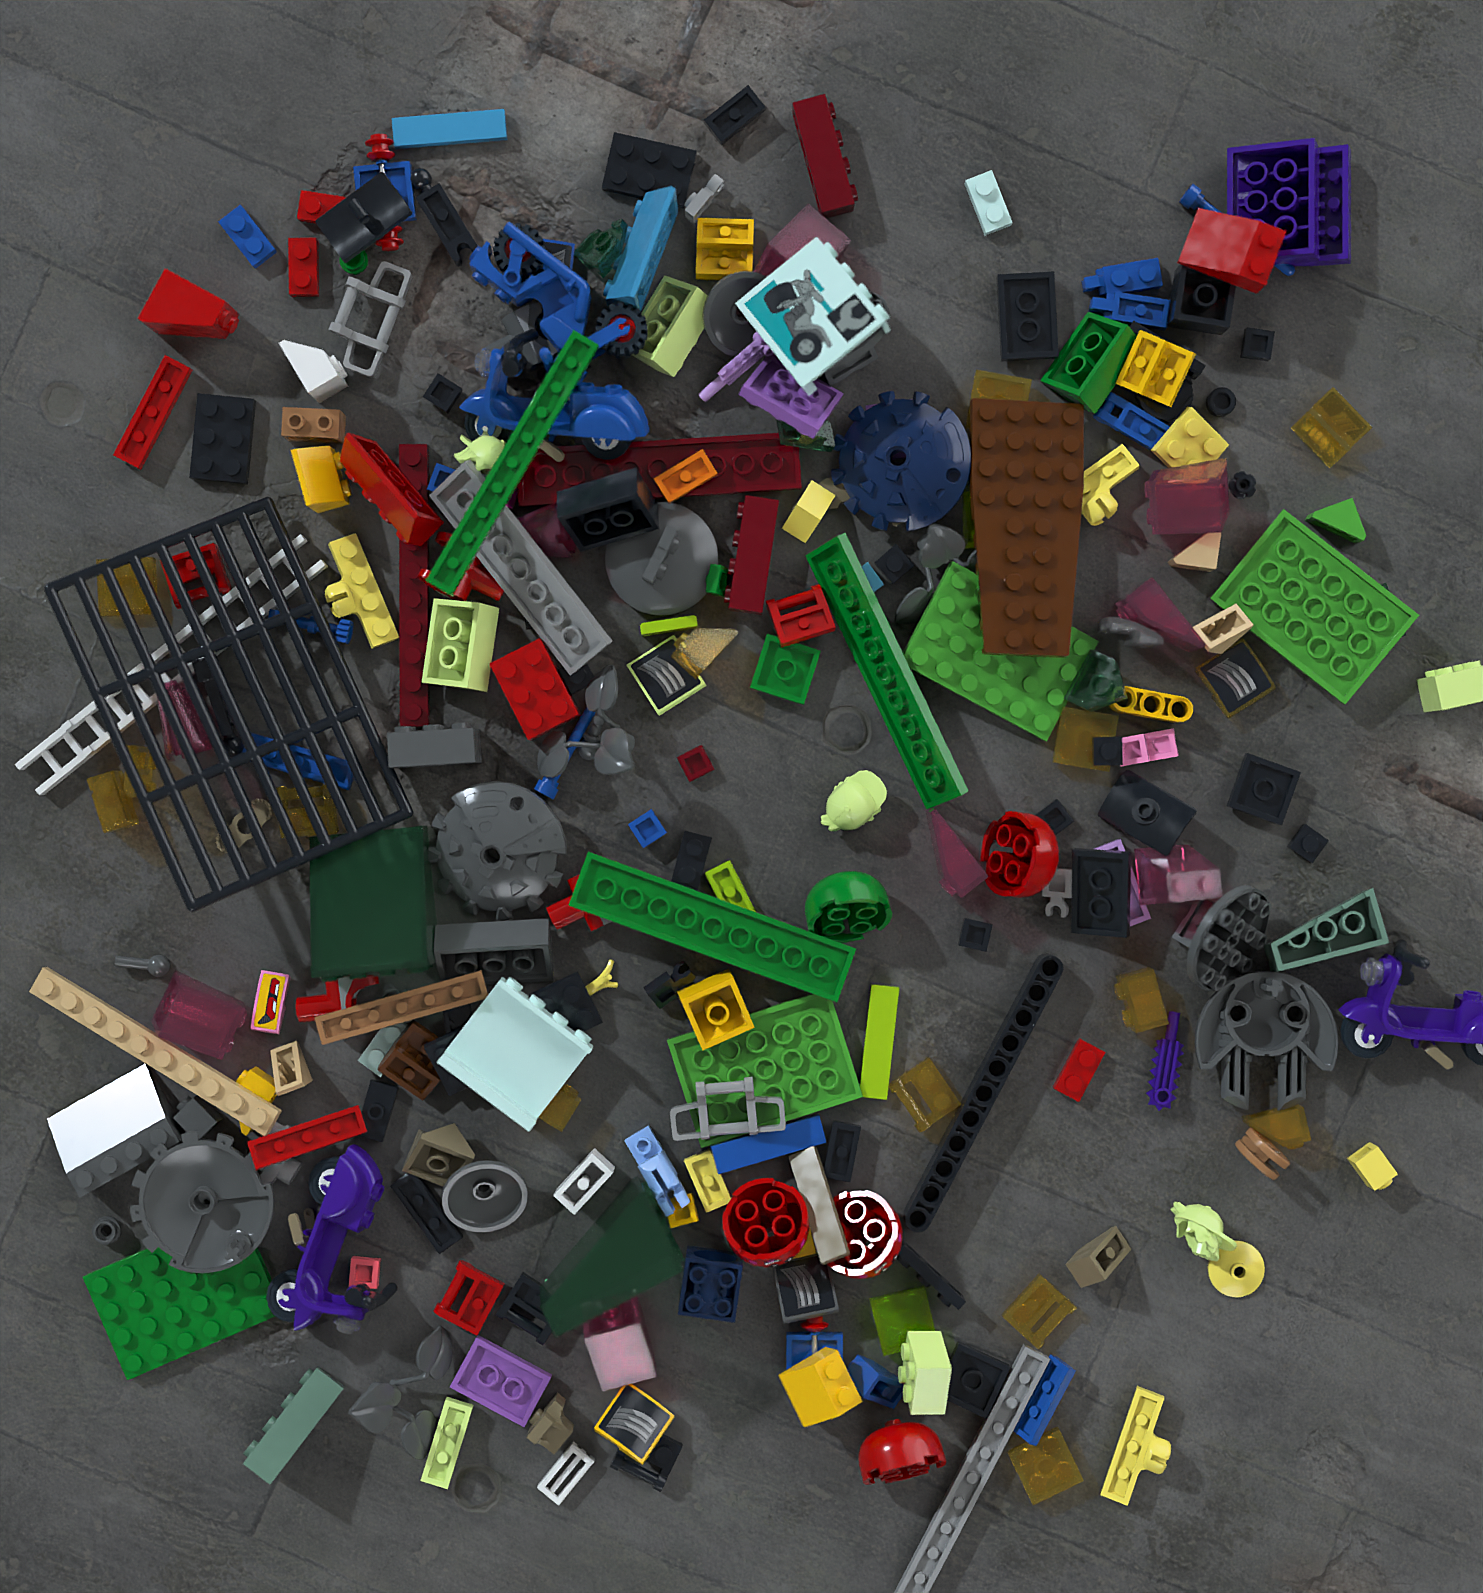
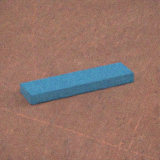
M504 109L392 118L395 149L508 140Z

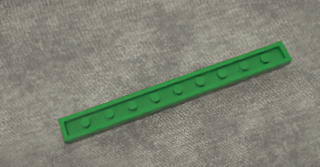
M575 330L572 331L426 579L428 583L453 596L594 357L599 344Z

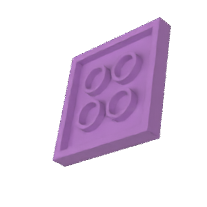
M773 354L765 357L745 382L739 395L745 398L751 405L759 406L769 412L775 419L791 425L800 434L808 435L814 439L840 402L843 393L817 378L813 381L817 390L808 396L777 356Z

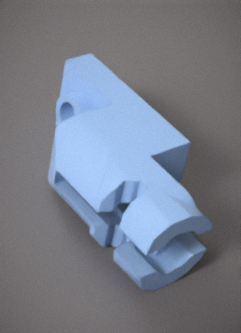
M649 1125L624 1140L638 1163V1169L666 1217L673 1214L675 1210L668 1196L670 1191L675 1192V1198L681 1208L691 1202L677 1177V1171Z

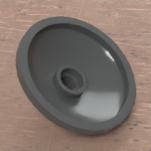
M753 271L732 273L717 282L706 298L703 308V325L710 341L727 355L736 357L754 341L753 335L756 330L743 314L736 315L738 307L735 303L767 278L760 273Z
M478 1161L461 1167L448 1178L442 1191V1206L449 1220L458 1227L473 1232H490L508 1226L522 1214L528 1199L527 1186L522 1175L513 1167L498 1161Z

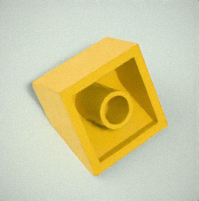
M331 446L291 450L307 507L317 513L350 504L348 496H352V491L348 480H343L341 469L344 466L340 462V452H336Z
M729 969L677 991L702 1051L755 1028Z
M824 1347L778 1375L803 1427L838 1417L862 1402L849 1372L836 1349Z

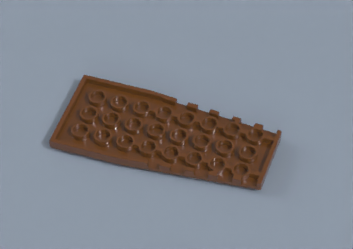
M972 398L970 401L971 470L969 486L971 513L975 529L973 540L977 555L975 567L979 582V592L977 594L981 609L982 654L1065 658L1070 652L1084 489V405Z

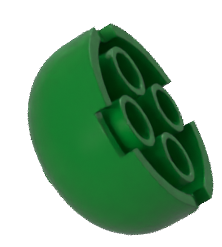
M843 871L823 878L813 886L805 901V917L808 931L839 943L864 939L862 933L876 928L881 931L889 924L892 918L889 897L884 886L873 876L858 871ZM846 918L851 934L841 933L845 929L843 920Z

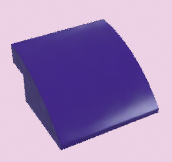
M1315 138L1227 148V214L1262 221L1286 231L1274 265L1323 266L1351 264V149L1348 144L1319 148Z

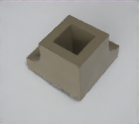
M558 1392L543 1410L538 1408L530 1417L528 1422L531 1425L526 1437L532 1443L542 1445L552 1454L559 1450L572 1434L574 1424L565 1417L563 1412L566 1399Z

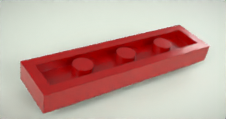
M167 355L163 357L113 456L140 470L142 469L193 371L190 367Z
M359 1105L248 1141L247 1145L255 1170H259L366 1134L367 1129Z

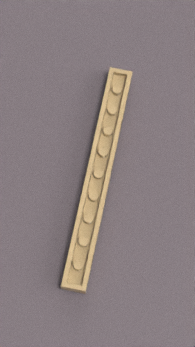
M49 967L42 968L29 991L263 1136L269 1135L282 1112L278 1107Z

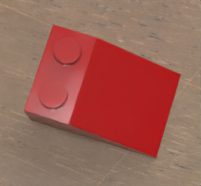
M1198 208L1177 263L1257 294L1267 284L1286 231L1262 221Z

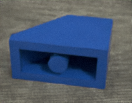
M858 1354L848 1365L849 1375L862 1398L892 1409L895 1408L903 1396L904 1386L903 1383H899L896 1375L874 1360Z

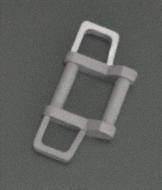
M383 261L379 265L370 285L356 278L348 277L345 284L347 290L335 322H331L328 329L330 332L349 340L343 361L346 369L369 378L375 377L382 358L388 350L389 345H387L399 310L403 309L406 302L405 297L412 280V274L409 270ZM388 270L404 276L398 296L377 289L384 273ZM358 292L389 305L376 339L345 327ZM356 344L377 351L370 369L365 370L351 364Z
M744 1077L742 1081L705 1084L704 1081L696 1082L697 1101L674 1106L670 1111L672 1138L675 1141L697 1138L706 1140L710 1139V1136L739 1133L758 1135L760 1132L783 1131L786 1128L783 1099L776 1096H754L753 1077ZM745 1092L748 1121L709 1125L706 1095ZM755 1102L778 1104L780 1123L757 1126ZM698 1108L700 1131L679 1133L677 1131L676 1114Z

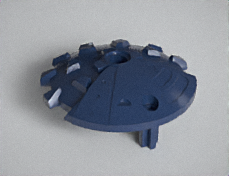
M894 391L883 392L878 395L879 404L872 406L866 411L859 405L850 412L848 417L853 423L845 437L836 434L832 450L840 451L839 468L831 469V477L834 486L843 483L850 497L844 502V505L850 512L856 515L862 509L874 517L871 526L887 531L889 522L906 523L907 531H916L932 525L943 518L960 500L970 477L971 446L965 428L956 414L948 407L940 413L935 408L927 404L930 399L929 395L915 391L912 400L895 399ZM897 453L906 454V461L901 466H894L892 464V459Z

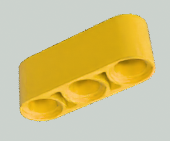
M1121 686L1113 689L1107 697L1108 706L1112 711L1138 717L1179 723L1188 720L1193 713V705L1189 699L1161 692ZM1119 692H1124L1128 696V704L1125 707H1120L1116 702V695ZM1147 697L1153 698L1156 702V708L1152 713L1144 708V701ZM1175 702L1180 703L1184 708L1183 715L1180 718L1175 717L1172 713V706Z

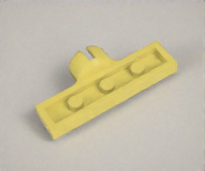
M1123 444L1084 471L1081 515L1093 526L1102 524L1104 517L1109 519L1117 511L1118 503L1110 494L1111 488L1139 469L1140 465Z
M356 533L329 542L328 546L341 574V580L328 585L325 590L327 603L333 602L330 608L333 615L341 618L349 614H356L372 649L397 640L399 635Z
M1139 1386L1136 1387L1100 1495L1128 1506L1141 1470H1148L1156 1474L1164 1472L1167 1466L1166 1461L1171 1454V1444L1169 1441L1159 1438L1153 1433L1164 1401L1163 1395Z

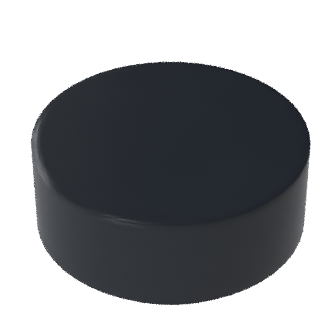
M1225 387L1216 388L1206 399L1207 410L1216 417L1227 416L1236 406L1234 393Z

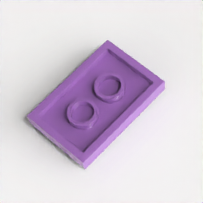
M477 1335L450 1388L525 1427L552 1374Z

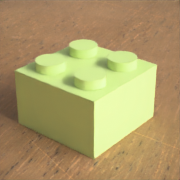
M1480 660L1454 665L1453 670L1452 667L1427 671L1425 672V678L1416 679L1424 712L1445 710L1483 701V665L1481 666Z
M907 1331L906 1343L901 1345L903 1366L898 1368L899 1383L904 1385L903 1400L905 1403H908L911 1415L945 1414L951 1365L941 1331Z

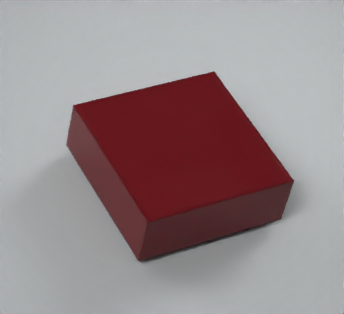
M702 744L677 757L689 782L715 770Z

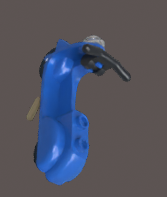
M530 329L516 335L501 349L490 351L488 348H482L480 353L476 354V371H479L481 377L488 376L486 388L471 394L459 406L460 409L467 412L464 425L471 441L485 435L494 436L507 443L533 398L516 397L508 394V377H516L522 373V369L527 364V359L522 354L523 345L538 338L537 330ZM581 382L573 390L570 401L566 402L540 448L554 460L560 462L564 459L565 455L551 442L556 439L564 446H575L576 442L570 436L582 437L584 446L596 458L604 460L616 459L627 451L632 440L648 434L650 431L648 420L638 400L628 390L622 389L621 385L610 384L605 387H594L593 383Z

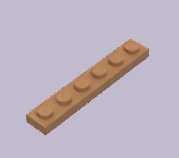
M479 970L316 1016L314 1019L321 1044L324 1045L480 1001L489 994L483 972Z

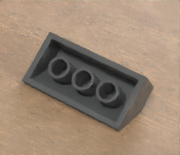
M549 918L435 926L434 955L440 981L479 970L483 972L486 985H495L502 977L506 980L511 977L518 983L554 981L552 935Z

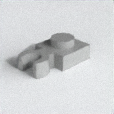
M714 174L705 188H702L698 194L692 193L685 202V217L693 224L697 222L698 218L710 206L713 198L723 189L724 180L718 175Z
M1057 868L1051 882L1043 889L1042 896L1050 897V902L1045 908L1046 916L1053 915L1054 906L1060 907L1061 917L1065 918L1068 915L1069 907L1065 902V898H1072V869Z

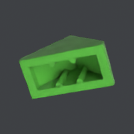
M1353 498L1307 515L1305 521L1355 544L1364 541L1366 537Z

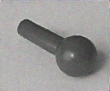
M116 955L114 967L148 970L151 975L162 977L169 972L170 961L164 955H154L150 959Z

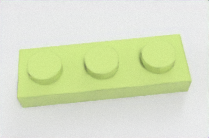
M450 1397L446 1398L422 1474V1482L448 1489L472 1413L473 1404Z

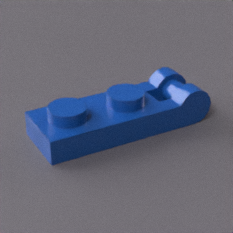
M1112 392L1109 393L1096 414H1093V418L1108 425L1150 451L1170 428V426ZM1114 407L1121 410L1118 418L1110 414Z

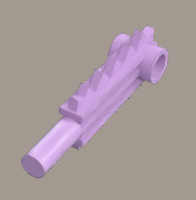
M757 331L753 335L754 341L717 373L719 376L698 393L704 402L708 401L726 384L730 386L764 355L771 356L774 354Z

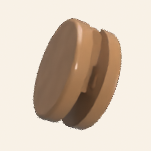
M1250 1127L1245 1132L1246 1135L1235 1143V1146L1259 1171L1271 1180H1276L1280 1174L1269 1161L1272 1159L1283 1169L1290 1165V1161L1266 1137Z

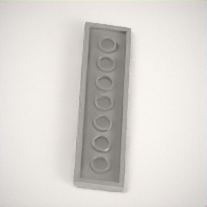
M467 460L429 495L455 529L482 486L485 477L476 469L471 460ZM505 506L476 556L571 676L608 646L612 639L510 509Z

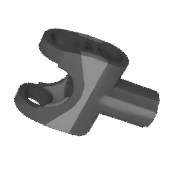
M535 302L505 316L502 319V323L508 335L483 347L485 356L487 357L488 354L491 356L493 349L503 348L516 335L530 329L537 330L544 315L542 304ZM539 335L536 340L523 345L522 354L527 359L525 366L527 372L544 367L539 355L540 349L548 348L554 360L559 355L553 345Z

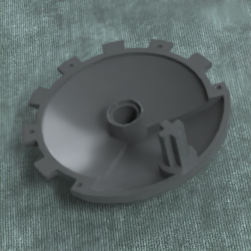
M480 782L455 793L450 798L455 806L446 817L438 812L431 825V828L439 830L436 846L428 847V860L430 863L438 862L443 876L442 879L437 881L440 889L444 894H448L453 890L461 899L466 901L462 907L466 912L477 915L480 908L496 911L497 920L513 918L512 910L527 905L530 912L538 909L544 903L539 895L548 885L557 888L561 882L563 873L555 871L558 855H567L565 834L553 810L543 799L533 793L531 788H524L509 782ZM489 848L498 850L500 859L491 857Z
M198 1131L181 1134L183 1143L167 1149L161 1143L149 1153L155 1161L146 1173L137 1170L132 1186L140 1188L139 1204L130 1205V1215L132 1222L141 1220L148 1234L147 1237L141 1240L145 1247L151 1253L159 1247L165 1253L172 1256L169 1263L170 1266L192 1273L221 1271L240 1263L262 1242L273 1218L274 1189L271 1182L262 1184L250 1153L244 1156L240 1151L231 1147L234 1141L233 1137L220 1133L217 1135L216 1141L199 1140ZM203 1193L209 1196L210 1204L201 1203L198 1195Z

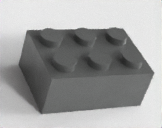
M452 723V729H444V725L440 724L423 725V731H416V727L402 726L394 727L395 733H387L389 768L482 763L480 729L473 728V724Z

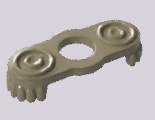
M255 799L251 801V806L262 827L271 818L273 810L267 800ZM242 813L236 815L229 826L238 849L248 839L253 838L251 832L243 834L238 829L239 821L244 818ZM218 833L216 837L217 848L221 852L227 853Z

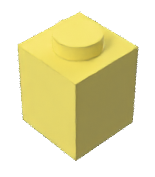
M1371 1142L1347 1158L1366 1186L1374 1191L1388 1187L1393 1182L1392 1178L1398 1175L1379 1147Z

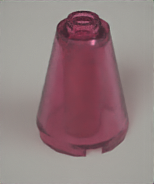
M557 502L517 518L547 557H573L571 553H575L576 545L557 518Z
M177 680L164 683L196 755L212 749V745L184 683L178 684ZM157 697L167 762L175 761V755H181L185 759Z

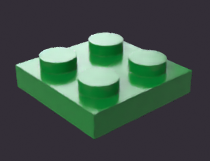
M767 634L750 688L804 705L821 651L798 643L781 647L778 637Z

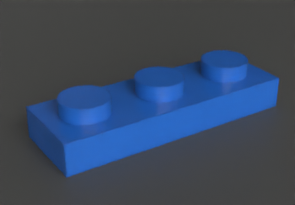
M1051 1354L1049 1356L1050 1361L1013 1430L1026 1442L1037 1446L1076 1372V1370L1060 1358Z

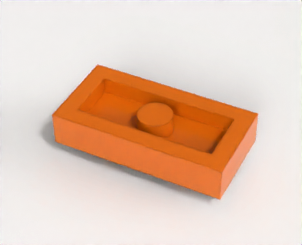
M702 449L654 478V481L668 504H671L717 476L718 473Z

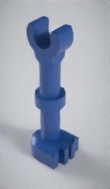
M270 609L268 618L278 615L280 612ZM313 616L296 619L299 628L307 629L308 633L316 634V632H320ZM341 619L339 625L329 623L336 640L340 643L349 644L353 634V622Z

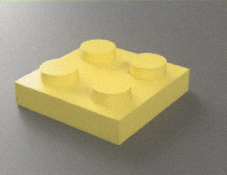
M1186 407L1151 451L1187 487L1194 488L1229 444L1192 407Z

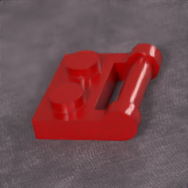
M211 543L200 547L211 574L216 575L217 582L215 583L219 592L223 594L228 593L232 590V586L227 577L217 544ZM189 551L172 556L184 584L201 579ZM162 565L176 608L180 609L182 607ZM204 586L187 591L192 602L208 597Z
M820 584L811 586V590L776 601L773 598L765 601L781 647L835 631L836 626ZM811 601H815L817 604L782 616L779 611Z
M459 1260L456 1266L457 1272L441 1303L438 1302L433 1312L477 1336L505 1283L478 1270L470 1263ZM466 1277H469L474 1282L457 1313L451 1309V1306Z

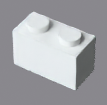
M594 1148L556 1189L553 1196L575 1215L613 1174L615 1166Z

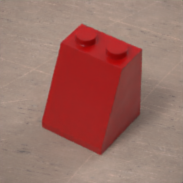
M165 268L142 309L138 320L157 334L226 339L228 334H232L237 328L239 313L225 300Z

